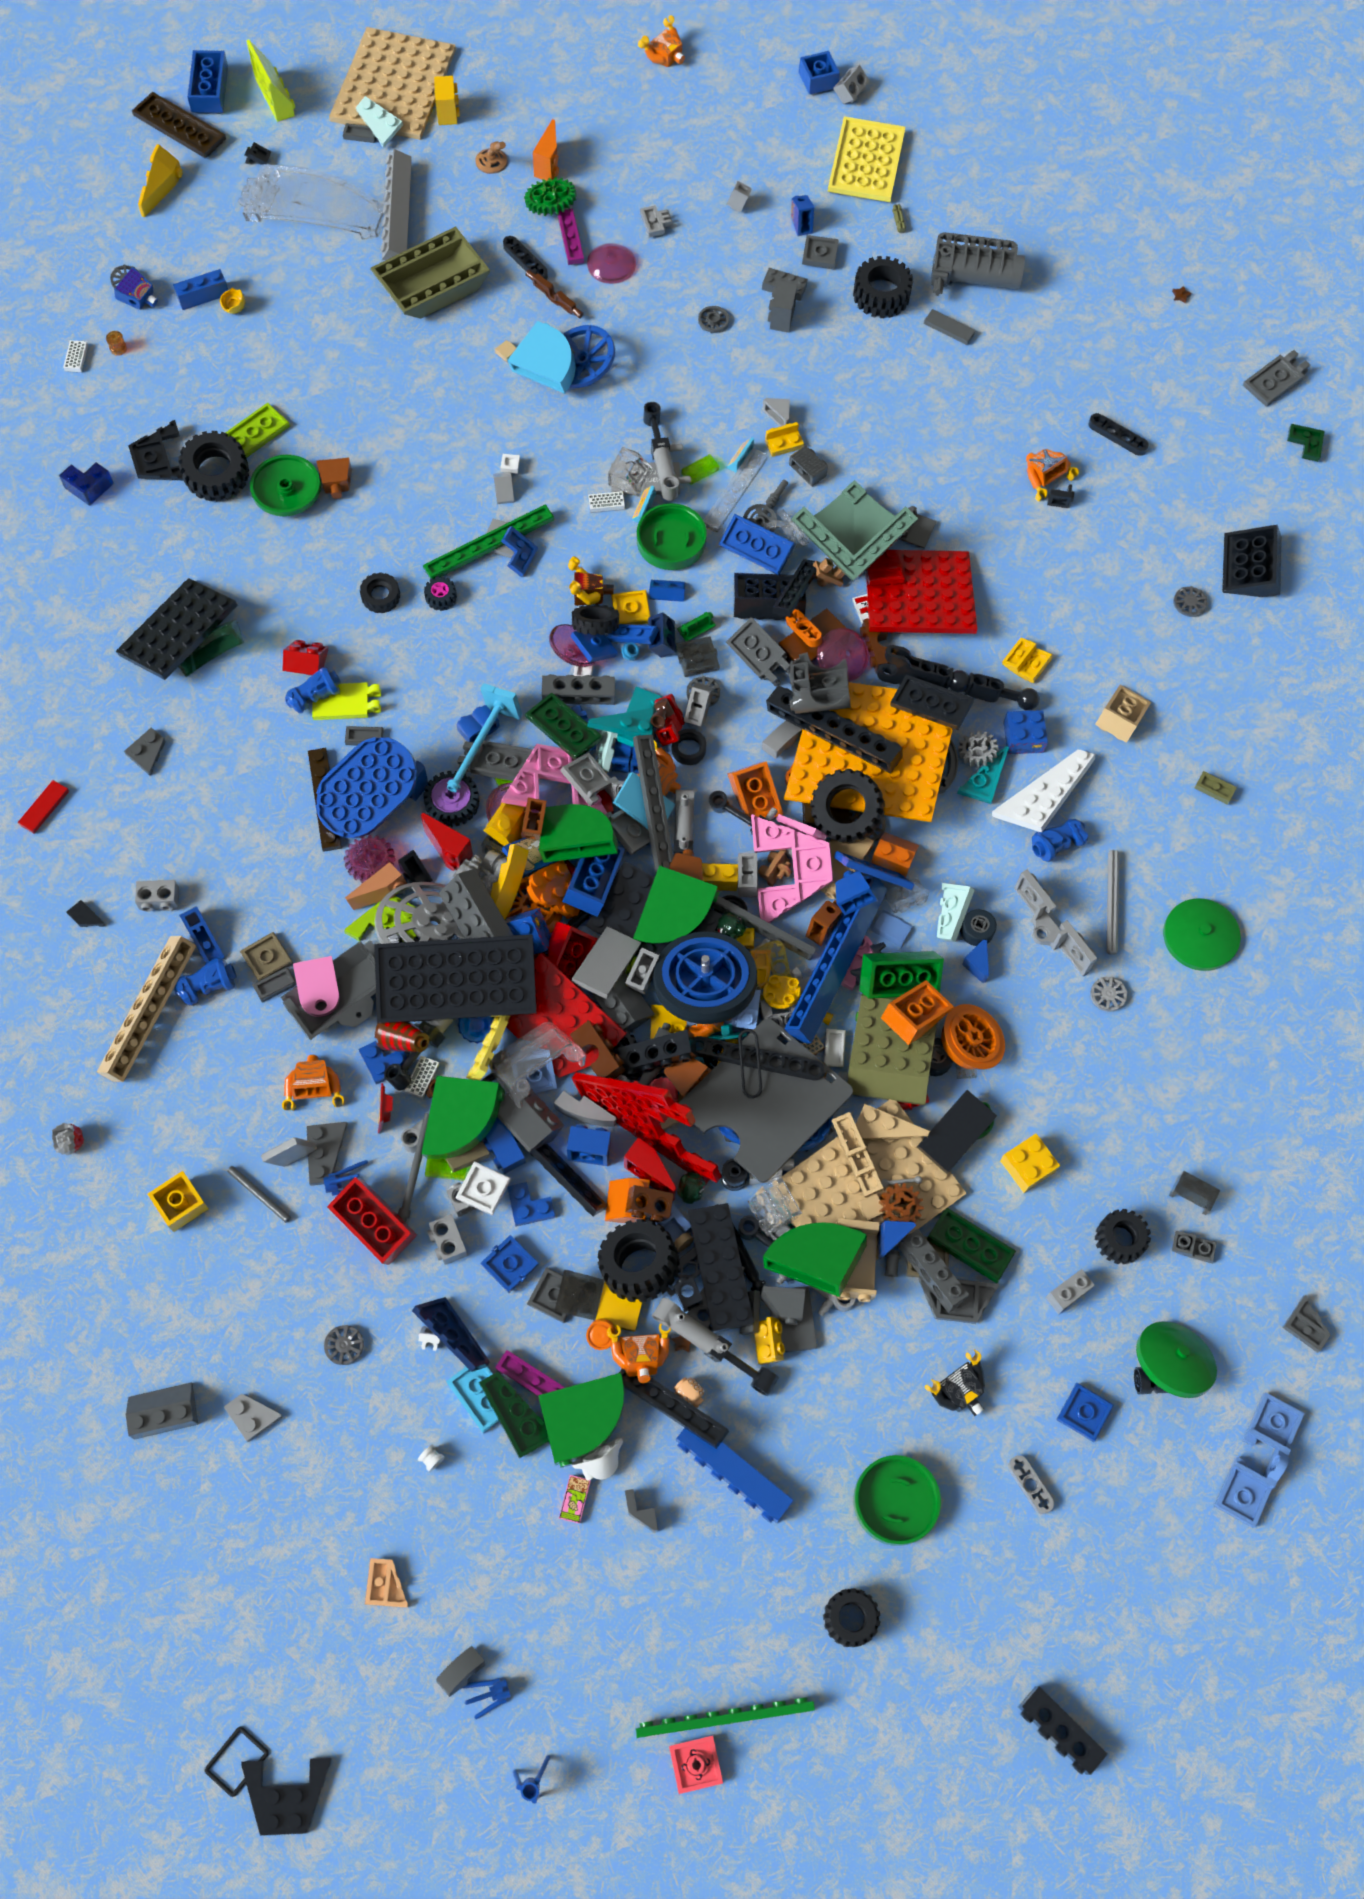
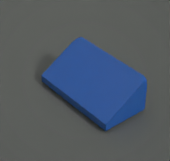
M651 579L649 599L683 602L686 582Z

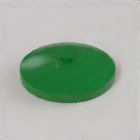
M278 455L265 460L255 469L250 479V491L256 505L266 513L275 516H293L304 512L315 503L321 490L320 477L314 465L296 455Z
M1195 898L1181 902L1169 913L1163 927L1164 942L1170 954L1178 962L1194 970L1211 971L1223 967L1231 961L1240 946L1241 933L1234 916L1221 904L1208 899Z
M1161 1321L1150 1324L1140 1334L1136 1343L1138 1361L1146 1375L1158 1387L1178 1397L1196 1398L1204 1395L1213 1386L1217 1377L1215 1358L1206 1343L1194 1332L1182 1325Z

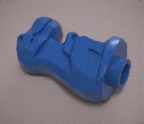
M327 667L319 669L302 685L287 691L285 697L286 704L301 714L304 710L308 709L306 703L308 699L317 702L319 698L326 699L331 694H340L338 685L341 684V681L335 671L330 672Z
M1069 819L1059 827L1046 828L1043 832L1037 831L1032 836V850L1034 854L1042 860L1050 862L1055 859L1056 854L1062 849H1069L1071 840L1075 846L1085 845L1088 841L1085 824L1076 819Z
M213 959L196 973L179 977L175 985V993L182 998L185 1004L192 1006L199 1001L197 995L199 990H202L203 994L209 995L211 991H217L221 988L227 990L234 989L235 983L233 979L237 978L235 969L231 963L227 965L225 959Z

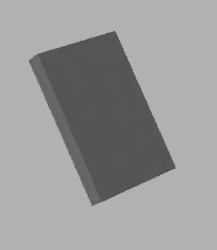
M809 1286L796 1287V1289H805L801 1323L786 1325L785 1322L780 1321L782 1325L781 1340L784 1344L785 1352L817 1349ZM770 1310L771 1317L777 1318Z

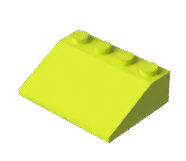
M246 40L255 80L276 121L294 117L295 103L293 99H290L288 89L284 88L282 78L278 77L277 68L272 66L270 60L250 40Z

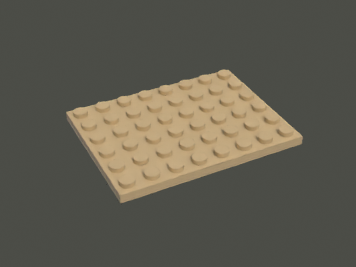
M366 27L329 115L330 122L368 126L355 108L366 96L403 122V126L395 135L421 140L435 105L434 77L446 76L456 51V45Z
M890 1099L877 1108L914 1124L895 1100ZM836 1137L766 1188L794 1228L811 1223L836 1224L838 1218L866 1221L858 1205V1202L866 1198L839 1137ZM901 1137L900 1139L886 1140L881 1138L877 1140L862 1139L880 1181L883 1179L891 1181L912 1179L916 1176L922 1177L920 1184L916 1182L906 1183L907 1189L913 1186L912 1191L914 1193L920 1192L917 1198L923 1199L919 1205L924 1207L922 1211H918L922 1216L919 1219L915 1218L917 1221L915 1223L916 1226L906 1236L921 1228L966 1194L950 1171L946 1174L917 1148L924 1137ZM894 1184L883 1187L884 1190L877 1193L880 1200H884L881 1194L883 1192L887 1193L886 1188L889 1186L893 1188ZM893 1195L890 1197L889 1204L893 1201ZM898 1203L896 1206L904 1208L906 1205ZM911 1207L910 1210H909V1211H910V1215H911L912 1212H913V1207ZM883 1213L869 1221L879 1222L880 1226L884 1221H890V1219L884 1220L883 1217L886 1214ZM876 1239V1260H877V1259H879V1258L877 1257V1239Z

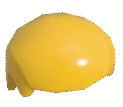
M231 288L221 295L220 304L225 312L236 314L245 307V297L240 289Z

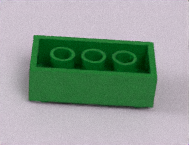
M935 951L863 954L859 991L868 999L900 997L927 980L940 993L944 958Z

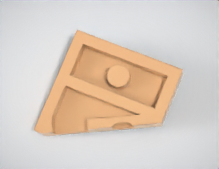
M370 1558L365 1605L408 1607L393 1560Z

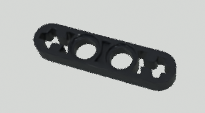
M506 236L503 239V249L525 271L531 270L535 275L538 271L539 275L546 280L548 279L547 268L517 238ZM519 252L524 253L523 256H517L516 254ZM528 262L534 263L533 266H527L526 264Z
M1095 413L1091 415L1088 426L1093 431L1137 456H1142L1146 453L1149 445L1144 438L1102 414ZM1107 428H1113L1115 432L1110 433L1107 431ZM1126 436L1130 440L1124 441L1121 437Z

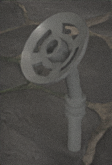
M782 480L775 492L771 493L766 500V505L755 504L750 506L745 511L743 518L765 529L769 527L771 522L773 525L769 531L774 532L777 527V516L772 508L779 501V496L788 485V482ZM756 509V511H754V512L751 514V517L748 518L749 513H750L752 510Z

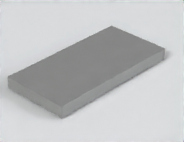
M606 927L573 976L572 982L607 999L639 950L641 942Z

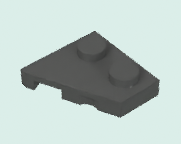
M151 727L129 746L124 753L150 776L153 773L154 763L158 761L160 751L163 749L166 741Z
M1304 1295L1282 1328L1318 1353L1322 1350L1331 1334L1326 1326L1322 1324L1317 1311L1314 1312L1308 1302L1309 1298Z

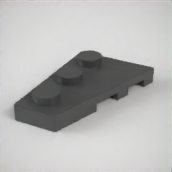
M347 1122L307 1126V1141L314 1142L317 1146V1150L308 1154L310 1186L323 1185V1177L334 1173L344 1132L348 1125Z

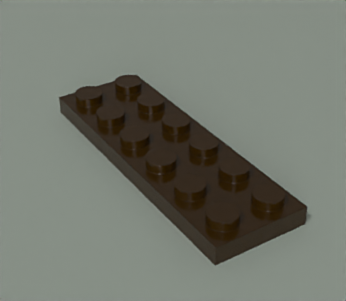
M154 92L150 93L132 110L133 116L204 158H207L226 140L224 133Z

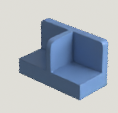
M673 1203L670 1218L663 1220L661 1223L655 1222L656 1225L660 1224L665 1228V1231L669 1232L673 1242L682 1234L691 1232L690 1223ZM661 1204L656 1207L659 1212L662 1211Z

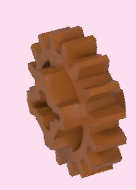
M895 1183L893 1188L890 1186L886 1188L887 1193L883 1192L881 1194L884 1200L879 1201V1204L883 1205L879 1212H885L886 1214L883 1219L889 1218L890 1221L916 1223L915 1218L919 1219L922 1216L918 1211L924 1209L923 1206L919 1205L923 1199L917 1198L920 1192L914 1193L912 1191L913 1186L907 1189L906 1183L901 1184L900 1187L898 1183ZM893 1195V1201L889 1204L890 1197ZM898 1203H900V1204H904V1205H906V1206L903 1208V1207H901V1206L899 1207V1206H896V1205H897ZM911 1207H913V1212H912V1214L910 1215V1211H909V1210H910Z

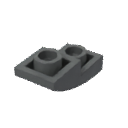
M1176 1231L1172 1251L1193 1259L1213 1263L1217 1242L1196 1238V1235Z
M471 1646L444 1669L437 1677L436 1682L450 1697L468 1684L467 1679L485 1666V1660Z

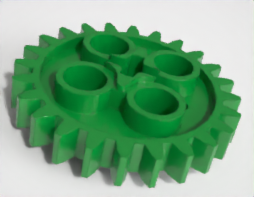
M549 177L547 181L542 179L541 183L537 181V185L532 184V188H527L528 192H525L524 196L526 207L533 214L536 212L538 215L544 213V216L550 213L552 216L554 212L556 214H559L560 210L565 212L564 208L569 209L570 205H574L573 201H576L577 194L575 185L572 182H568V179L563 181V178L557 180V177L551 180Z

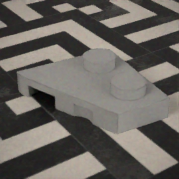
M240 1394L224 1406L247 1442L282 1418L280 1413L243 1394Z

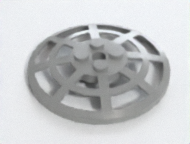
M413 882L399 886L389 892L381 900L375 915V931L381 944L391 943L388 937L399 934L405 942H415L405 932L411 929L420 938L419 941L450 940L455 935L465 939L443 901L441 904L433 903L427 897L435 896L441 898L440 894L421 889L433 888L442 890L446 885L432 882ZM413 889L415 892L405 897L400 903L389 900L393 895L404 890ZM418 897L422 902L417 908L406 905L409 901ZM385 906L396 909L394 914L395 927L384 930L382 925V914ZM401 911L413 914L411 922L401 924ZM430 921H436L438 925H433Z

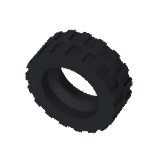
M382 572L373 573L370 576L368 575L360 585L362 603L371 612H389L399 603V585L392 575L390 576ZM384 586L389 590V594L384 599H374L371 595L372 590L376 587Z

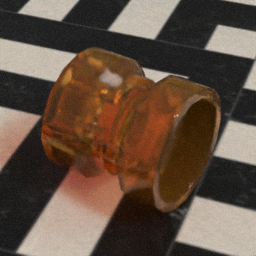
M111 331L106 335V341L112 354L119 356L126 352L127 346L120 332Z

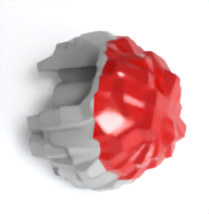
M62 1123L52 1130L53 1147L56 1152L62 1155L75 1153L84 1143L82 1130L74 1124Z

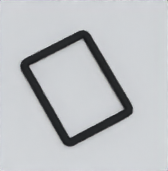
M238 1727L204 1769L205 1774L231 1797H235L246 1784L245 1778L232 1792L209 1769L238 1733L241 1732L264 1753L258 1761H264L269 1754L268 1750L243 1727Z

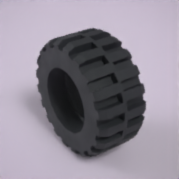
M205 431L202 432V435H194L191 441L188 440L185 443L186 447H182L178 460L180 472L188 489L200 499L205 497L206 501L215 499L216 502L222 501L221 499L223 498L228 500L231 498V495L234 494L236 496L240 493V488L243 489L245 487V481L249 477V465L242 445L233 436L228 437V434L224 432L219 434L217 431H211V433ZM211 457H222L230 461L228 468L219 475L208 476L198 471L200 465Z
M839 769L835 770V773L832 775L830 773L825 776L826 779L818 782V788L813 790L812 793L813 800L810 801V806L812 807L811 815L815 820V824L829 838L841 843H855L857 840H865L866 836H871L874 833L876 827L879 828L880 820L884 817L885 801L883 800L881 790L871 777L859 770L845 769V771H841ZM854 789L862 794L865 800V810L862 816L855 822L849 824L841 823L831 814L830 805L832 799L842 790Z
M637 1219L636 1222L630 1220L625 1222L626 1224L623 1226H616L615 1231H610L606 1235L607 1240L602 1241L600 1245L602 1250L598 1251V1267L606 1285L617 1297L621 1299L627 1298L629 1302H635L636 1299H639L640 1302H646L647 1298H652L653 1300L657 1298V1294H664L668 1290V1285H673L675 1281L674 1276H677L679 1272L680 1258L671 1235L668 1231H665L663 1226L660 1224L656 1225L651 1220H647V1223L643 1219ZM642 1249L656 1252L653 1262L647 1268L637 1272H628L622 1269L624 1260L631 1253Z

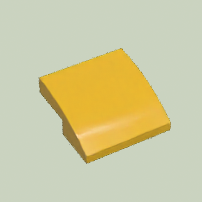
M1020 638L1004 658L1002 665L1019 677L1034 684L1052 660V654L1038 649L1036 643Z

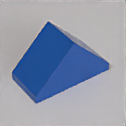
M982 940L964 958L962 963L982 983H986L989 977L987 940Z

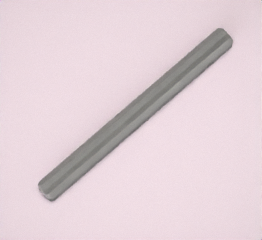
M1110 850L1108 853L1107 953L1114 955L1118 952V850Z

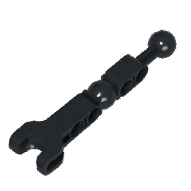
M896 645L888 646L885 651V659L892 664H882L877 671L878 678L887 683H902L904 677L909 675L946 689L950 688L958 693L965 691L964 695L988 702H997L999 697L1017 701L1019 707L1025 711L1035 709L1040 702L1038 692L1032 688H1025L1018 692L1004 688V683L997 678L973 673L968 675L963 670L953 672L954 668L913 657L907 648Z

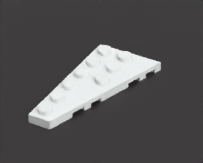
M1079 749L993 810L992 816L1043 832L1094 762L1095 754Z

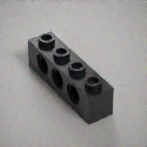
M688 1029L613 1049L615 1055L619 1054L624 1061L623 1067L626 1071L622 1075L626 1077H633L639 1072H652L654 1068L671 1067L673 1063L690 1062L692 1058L698 1057L694 1034ZM677 1046L676 1052L671 1054L672 1049ZM658 1051V1056L653 1059L654 1053ZM640 1056V1060L635 1063V1059Z
M1035 1686L1018 1706L1022 1711L1020 1715L1028 1723L1031 1724L1033 1722L1039 1728L1037 1732L1045 1740L1048 1741L1050 1739L1056 1744L1055 1750L1064 1758L1068 1756L1073 1761L1072 1767L1081 1775L1083 1773L1091 1775L1108 1755L1040 1686ZM1042 1708L1046 1709L1049 1713V1718L1046 1722H1043L1039 1717V1712ZM1059 1725H1062L1066 1730V1735L1062 1739L1056 1734V1729ZM1077 1742L1083 1747V1752L1079 1756L1073 1750L1074 1744Z

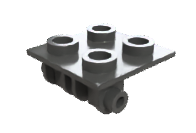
M910 506L908 509L918 518V521L899 539L925 549L937 521L917 514V508Z

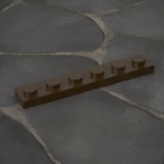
M326 748L308 750L315 805H317L316 792L324 776L330 771ZM317 814L323 852L342 849L340 836L328 830L322 824Z

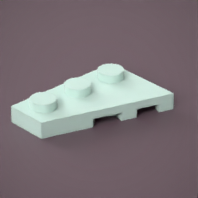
M366 96L355 107L360 117L372 130L383 148L403 126V122Z
M599 730L603 739L596 748V753H598L596 762L608 773L614 753V748L611 747L615 739H617L618 733Z
M942 883L944 895L940 900L942 914L938 920L937 938L956 942L975 890L968 886Z

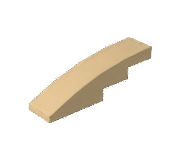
M848 1112L832 1119V1123L865 1198L884 1190L851 1113Z

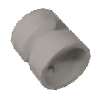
M490 850L484 857L480 869L489 876L494 875L498 880L501 864L507 862V857L502 858L500 853Z

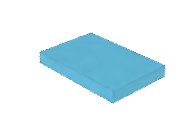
M631 772L613 803L648 829L640 777ZM663 795L666 817L668 819L675 804Z
M488 1366L474 1372L465 1367L446 1382L481 1432L485 1433L497 1424L499 1420L478 1382L493 1373Z

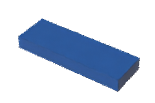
M619 624V628L615 632L609 633L607 638L610 642L652 644L659 629L657 626Z

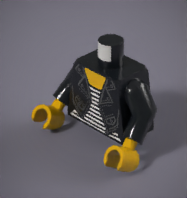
M974 1349V1357H971L968 1352L965 1354L966 1358L971 1361L970 1363L966 1362L941 1382L931 1379L933 1382L932 1388L925 1385V1389L932 1392V1396L939 1406L957 1412L968 1407L974 1417L984 1410L977 1399L985 1393L984 1372L980 1362L981 1354L976 1349Z

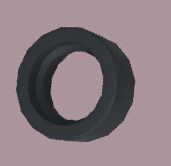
M695 729L679 731V741L672 743V754L676 761L683 765H694L702 761L706 754L705 737ZM690 739L696 741L700 749L695 754L687 755L679 751L678 744L683 740Z

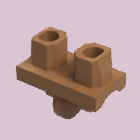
M825 558L821 563L818 561L813 563L817 570L815 578L819 586L824 587L827 584L833 583L841 587L844 584L842 577L845 574L837 566L833 568L834 564L830 559Z
M780 850L779 852L771 851L767 858L768 862L771 863L770 866L761 865L758 870L760 877L766 879L767 884L772 887L778 878L782 879L783 876L790 877L792 871L789 869L791 863L786 856V850Z

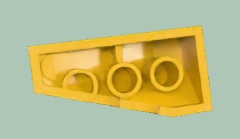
M156 144L150 157V163H152L151 170L146 172L147 184L142 187L138 202L142 217H146L177 185L179 178L183 174L179 160L159 144Z
M501 803L483 831L503 846L522 839L521 831L526 807Z

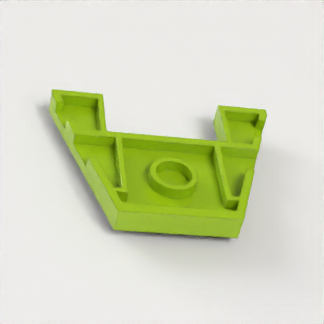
M394 896L389 900L400 903L402 899ZM380 902L345 928V934L360 941L370 926L375 927V915ZM407 903V904H406V905H409V906H411V907L417 908V907L411 905L410 903ZM384 907L382 914L384 929L386 927H395L394 914L396 909ZM401 911V924L411 922L413 914ZM413 929L405 931L410 938L414 939V937H417Z

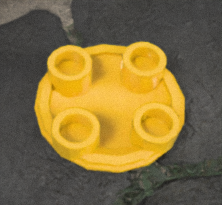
M772 975L763 988L765 1002L777 1009H786L793 1006L801 996V987L798 979L788 976Z

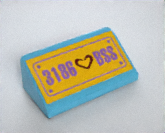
M753 437L740 446L727 465V469L735 473L741 469L754 450L755 440Z
M650 486L643 491L632 521L639 523L641 517L650 510L656 496L654 486Z

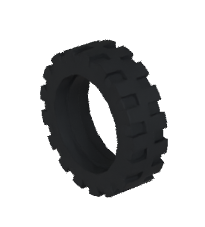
M607 605L579 606V608H575L572 611V627L579 633L583 632V634H609L619 628V612L617 609L614 610L613 607H608Z

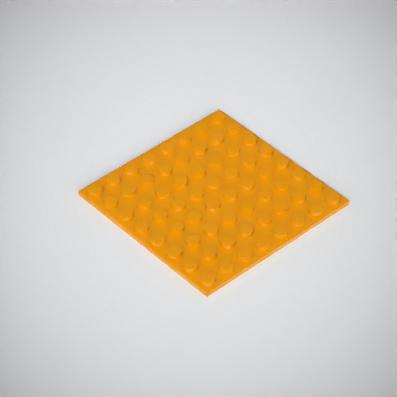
M848 682L851 708L829 711H834L839 716L845 719L848 718L853 723L864 726L869 731L880 734L891 742L898 743L902 747L903 758L890 774L803 729L784 800L810 804V801L813 800V790L818 788L817 784L820 780L826 779L825 776L830 773L832 775L835 773V770L839 769L841 771H845V769L859 770L871 777L881 790L883 800L885 801L884 815L932 822L953 729L891 707L890 702L898 689ZM845 789L834 796L830 807L864 812L865 800L858 791Z

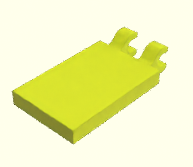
M367 682L339 684L340 694H331L326 699L319 698L317 702H312L313 720L368 718V713H381L379 700H372L368 703V697H381L380 684H373L370 687Z

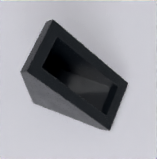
M414 850L398 860L401 873L410 883L433 881Z

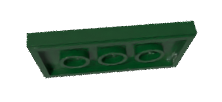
M550 693L525 713V717L574 760L583 756L603 739L598 731L587 727L588 723L553 693Z
M949 1208L943 1211L927 1237V1240L996 1284L1016 1253V1250Z

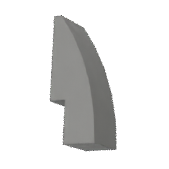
M784 721L762 742V750L777 759L784 750H788L801 736L803 729L788 721Z
M563 1091L554 1102V1108L557 1111L577 1121L605 1127H615L617 1124L616 1117L586 1096H583L579 1102Z

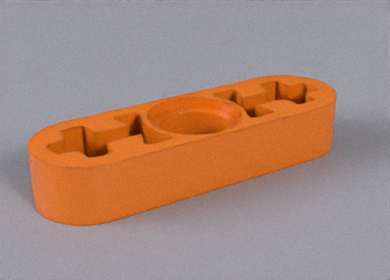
M794 609L791 616L786 617L787 625L809 647L821 645V632L799 610ZM802 626L808 627L806 630L799 629Z

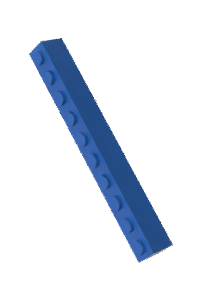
M863 876L875 894L877 901L846 916L842 914L784 1028L799 1043L811 1044L882 903L887 888L879 878Z

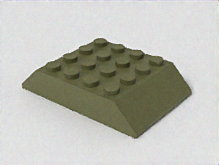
M456 226L370 268L404 315L419 319L478 291L490 273V269Z
M862 993L847 1081L853 1089L852 1095L925 1105L938 1023L922 1037L908 1045L881 1019L888 1004L898 997L868 999Z

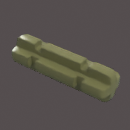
M895 204L892 210L897 231L904 233L906 231V223L900 204Z

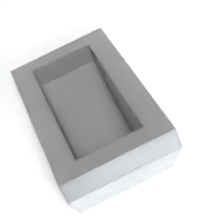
M765 398L762 411L780 427L784 426L789 422L790 399Z
M511 473L493 474L497 504L514 503Z

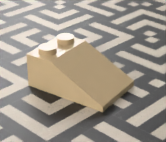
M1119 685L1095 725L1127 743L1151 702L1126 687Z

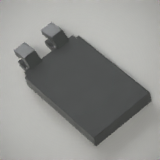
M1295 350L1285 357L1280 354L1244 381L1243 386L1267 407L1303 380L1310 364L1304 361L1295 368L1292 365L1298 356Z
M752 617L726 641L761 680L768 678L776 687L781 681L772 672L781 666L789 674L790 664L786 661L788 658L786 656L787 653Z
M483 741L467 771L471 772V774L514 781L533 749ZM464 742V755L468 754L474 742ZM459 756L457 763L459 764V768L463 763L465 756Z

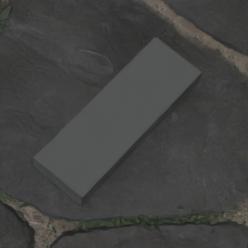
M934 309L930 311L924 320L925 325L965 345L969 343L976 331Z

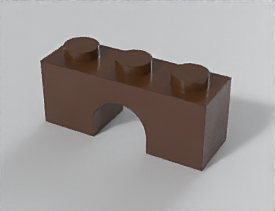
M863 619L860 635L865 639L864 645L866 652H869L870 666L871 668L874 667L877 674L880 665L892 664L885 659L887 647L878 643L879 641L887 640L888 632H869L868 619Z
M588 1020L572 1032L570 1036L578 1048L586 1054L594 1049L599 1050L597 1060L590 1065L597 1076L616 1079L626 1071L623 1067L624 1061L619 1054L615 1055L613 1052L614 1046L608 1038L605 1039L602 1035L604 1031L601 1026Z

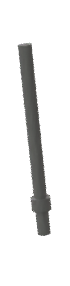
M428 1113L424 1114L402 1207L398 1211V1216L405 1223L411 1214L409 1209L423 1156L421 1153L429 1118Z

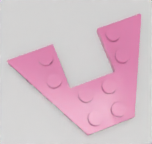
M536 744L503 796L501 803L526 807L528 797L539 799L538 778L571 784L560 770L563 766L574 761V759L559 747ZM571 784L572 804L589 806ZM597 795L599 798L598 802L590 807L601 811L603 814H607L601 803V797Z
M751 815L755 853L792 849L795 884L758 888L760 918L770 923L834 881L831 848L829 842Z

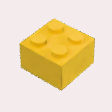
M435 76V102L438 125L457 124V117H460L459 107H456L459 106V96L455 94L458 93L457 83H454L453 76Z
M1034 1134L1005 1153L1000 1160L1023 1193L1054 1174L1060 1167V1164L1037 1134Z
M183 1171L147 1194L173 1232L209 1209Z

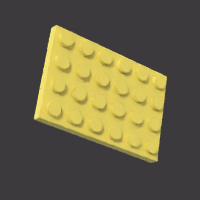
M844 116L828 192L890 202L906 127Z

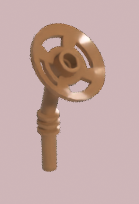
M492 142L490 148L480 151L475 159L477 168L488 174L502 171L507 165V157L501 151V149L506 147L505 142ZM480 159H482L483 164H485V166H483L480 163ZM497 162L500 163V165L491 168V165H494Z

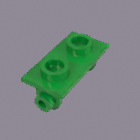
M704 612V614L682 624V626L677 628V631L688 642L716 626L712 620L713 614L711 612Z

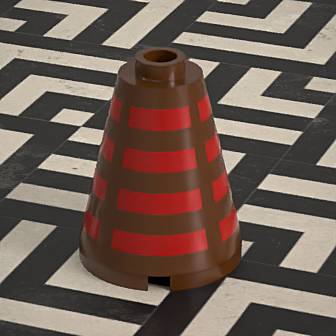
M411 1022L377 1024L375 1029V1038L378 1040L376 1044L385 1051L423 1052L429 1044L428 1035Z

